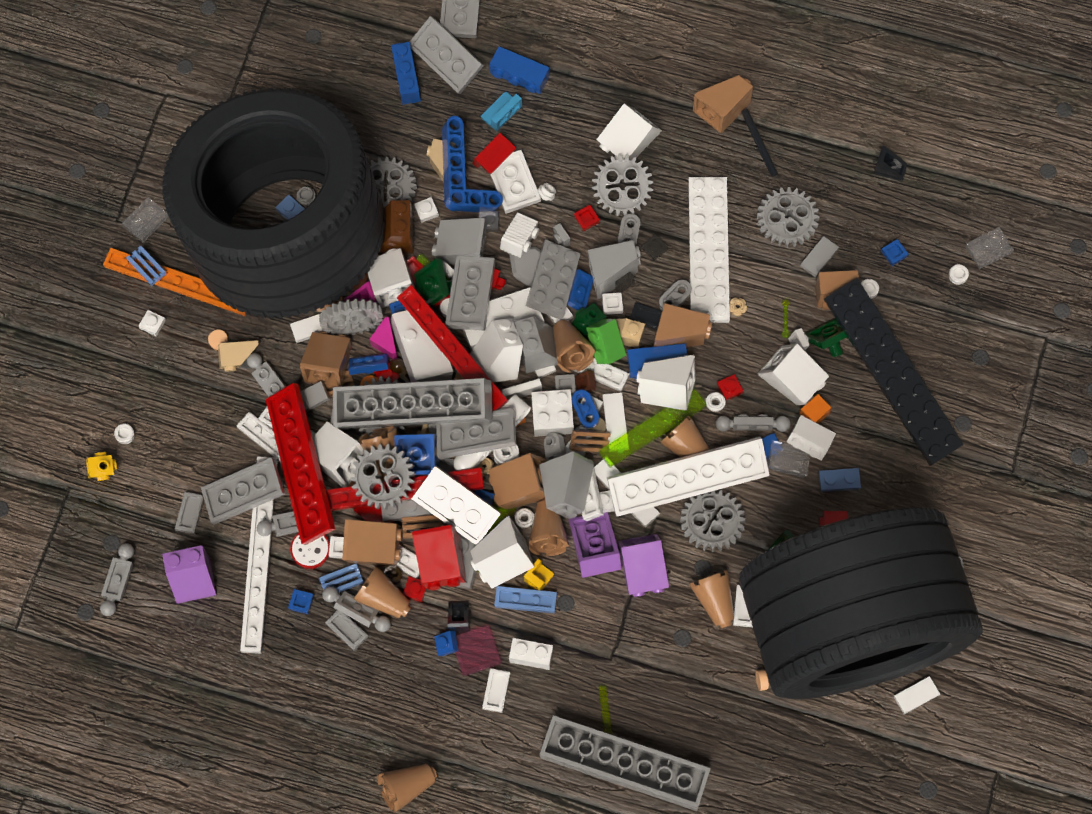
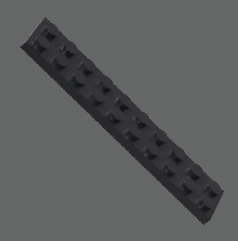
M858 278L824 298L827 306L929 466L964 445Z

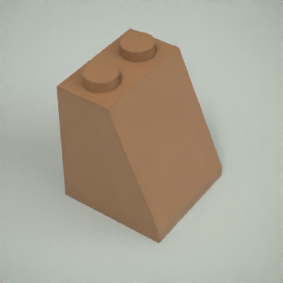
M738 75L698 91L694 95L693 112L722 134L741 114V111L751 103L753 86L748 79H743Z
M664 304L654 347L685 343L686 347L703 345L705 339L709 340L713 322H709L710 315Z
M312 332L300 363L304 382L318 383L322 381L324 385L343 387L345 371L347 370L352 348L350 338L345 335L334 336L326 332Z
M529 453L488 469L490 473L489 482L494 489V501L498 507L511 509L545 499L539 464L547 462V459Z
M345 520L342 560L352 564L397 566V562L401 561L402 552L399 549V541H402L403 530L400 529V525L393 523Z

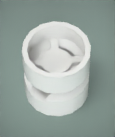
M517 444L516 446L493 450L495 465L498 466L519 458Z

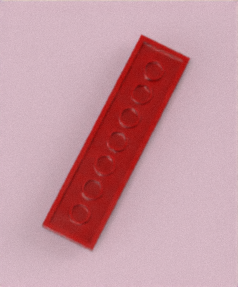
M292 383L265 400L301 544L307 545L335 530V525L299 384Z

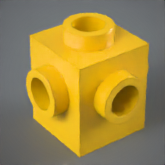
M106 452L94 453L95 457L86 458L88 478L97 477L98 481L109 480V476L114 475V471H117L116 460L112 459V455H106ZM100 463L104 465V470L99 467Z

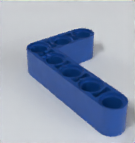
M451 116L442 127L445 206L451 211H496L503 202L502 195L499 192L466 189L464 124L460 117ZM449 124L454 125L456 130H453ZM450 142H453L457 148H453ZM450 160L455 161L457 166L452 165ZM451 179L457 180L458 185L454 184ZM452 197H456L459 203H455ZM470 198H474L477 204L472 203ZM489 199L494 200L495 205H492Z

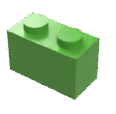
M602 319L586 327L588 338L595 350L594 357L597 364H611L626 356L616 319Z

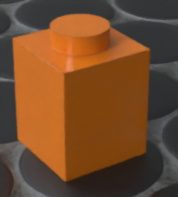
M817 394L801 408L799 415L819 424L830 414L831 407Z

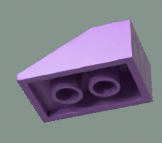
M608 512L589 521L583 520V516L569 519L582 578L621 570L620 555Z

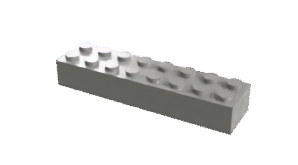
M485 378L333 387V427L340 429L492 421L491 381Z
M554 715L540 752V759L694 811L698 810L711 769Z

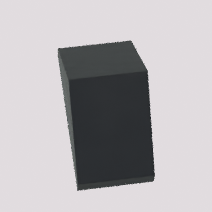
M882 146L874 174L903 181L907 163L886 146Z
M469 601L448 603L449 631L469 633Z

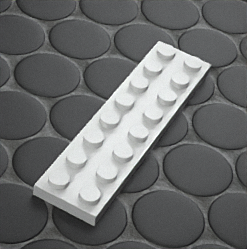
M689 177L690 284L692 287L690 310L710 315L709 322L729 323L727 177Z
M756 437L607 477L615 515L621 516L770 475L762 438Z

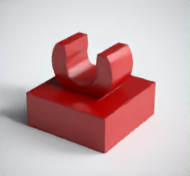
M495 268L491 290L494 288L501 290V288H504L506 280L498 277L500 271Z

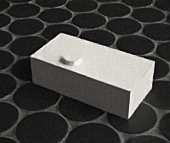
M530 287L489 301L485 331L493 320L512 318L514 323V321L534 316L544 322L541 312L525 306ZM463 329L470 351L473 350L485 331Z
M407 310L392 314L391 328L411 383L452 380L453 369L450 361Z

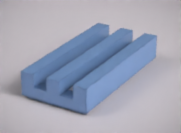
M139 246L137 251H133L131 256L126 257L130 264L151 286L166 275L163 268L142 246ZM140 254H143L160 272L159 275L144 261ZM135 258L155 277L153 280L134 261Z
M357 563L319 577L323 590L326 587L358 577L355 581L337 587L338 593L364 583ZM355 570L354 573H351V574L346 575V576H344V577L338 578V579L333 580V581H331V582L325 583V582L328 581V580H331V579H333V578L339 577V576H341V575H344V574H346V573H349V572H352V571Z

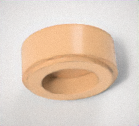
M214 330L209 334L208 342L213 349L218 350V344L228 343V337L224 331Z
M764 669L756 670L755 676L759 691L767 690L769 684L766 671Z

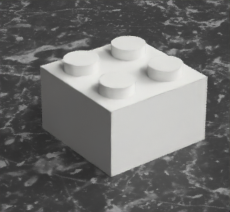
M571 389L531 392L534 436H546L551 432L561 435L572 434L574 425Z

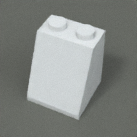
M623 104L597 138V141L601 143L599 147L605 152L609 153L611 151L615 155V160H618L619 154H621L622 159H625L628 154L629 160H632L634 157L637 158L662 130L635 108Z
M401 248L390 249L386 254L378 255L377 259L374 260L373 266H370L368 276L374 296L381 308L399 301L396 297L410 285L415 288Z
M512 318L493 320L470 353L472 358L493 382L515 380L518 378L523 344Z
M798 344L782 345L757 373L796 405H806L812 400L814 393L825 386V381L829 377Z
M689 355L644 363L642 371H638L637 382H639L638 395H640L641 403L687 411L696 381L695 356Z
M326 422L312 438L320 470L344 488L350 484V478L355 477V474L350 472L357 469L353 462L359 463L360 460L357 456L364 457L365 454L358 441L340 429L333 427L329 422Z
M509 516L501 521L471 550L473 559L470 562L475 571L479 570L482 581L484 583L487 582L491 588L534 568L527 542Z

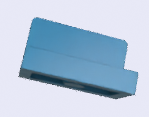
M504 92L481 115V119L497 132L522 107V98L517 94L512 97L509 93Z

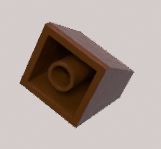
M390 201L384 208L385 231L383 244L380 246L381 249L378 254H386L390 249L401 248L403 254H413L414 217L411 201Z

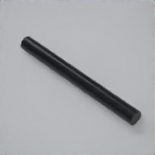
M744 109L741 111V114L770 176L774 177L778 174L748 109Z

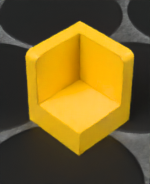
M538 558L534 563V568L528 570L524 575V582L533 589L542 591L552 579L554 573L542 565V561Z

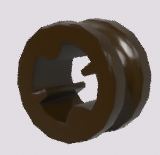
M390 565L385 568L384 574L390 579L387 574L392 573L393 570L396 571L398 576L393 577L391 580L395 585L401 581L402 573L399 567Z

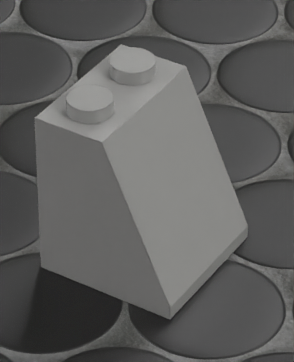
M485 218L440 220L439 227L435 229L437 244H433L432 256H435V259H442L449 265H455L456 256L483 257L487 234Z
M633 240L588 250L589 267L597 299L602 298V294H608L638 272V265H641L639 247H635Z
M534 316L514 321L515 328L523 344L521 359L525 373L558 365L553 327Z
M573 451L539 464L547 509L567 519L575 518L577 514L584 512L594 467L593 461Z

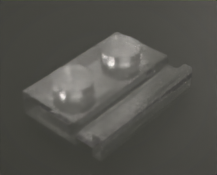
M148 197L122 225L143 243L168 218V214Z
M1000 227L965 245L979 269L1011 254L1014 250L1010 247L1009 241Z
M773 440L770 444L768 469L805 478L808 474L809 454L790 444Z

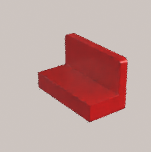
M499 133L474 158L472 164L477 169L481 166L489 174H492L515 151L516 147Z

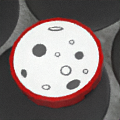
M298 533L291 542L290 552L293 560L304 569L321 567L329 558V540L324 535L307 545L301 544Z

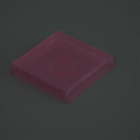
M489 625L456 636L459 651L455 653L463 677L502 664Z

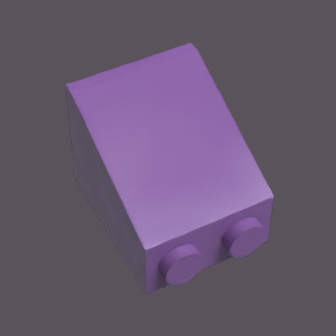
M657 534L617 541L629 595L633 594L634 597L645 595L647 591L659 593L665 591L664 588H669L662 543Z
M202 545L162 554L165 573L177 604L217 595L210 557Z

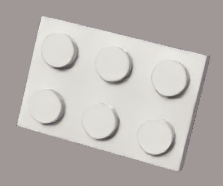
M522 150L513 152L490 174L496 191L502 195V207L505 214L541 202Z

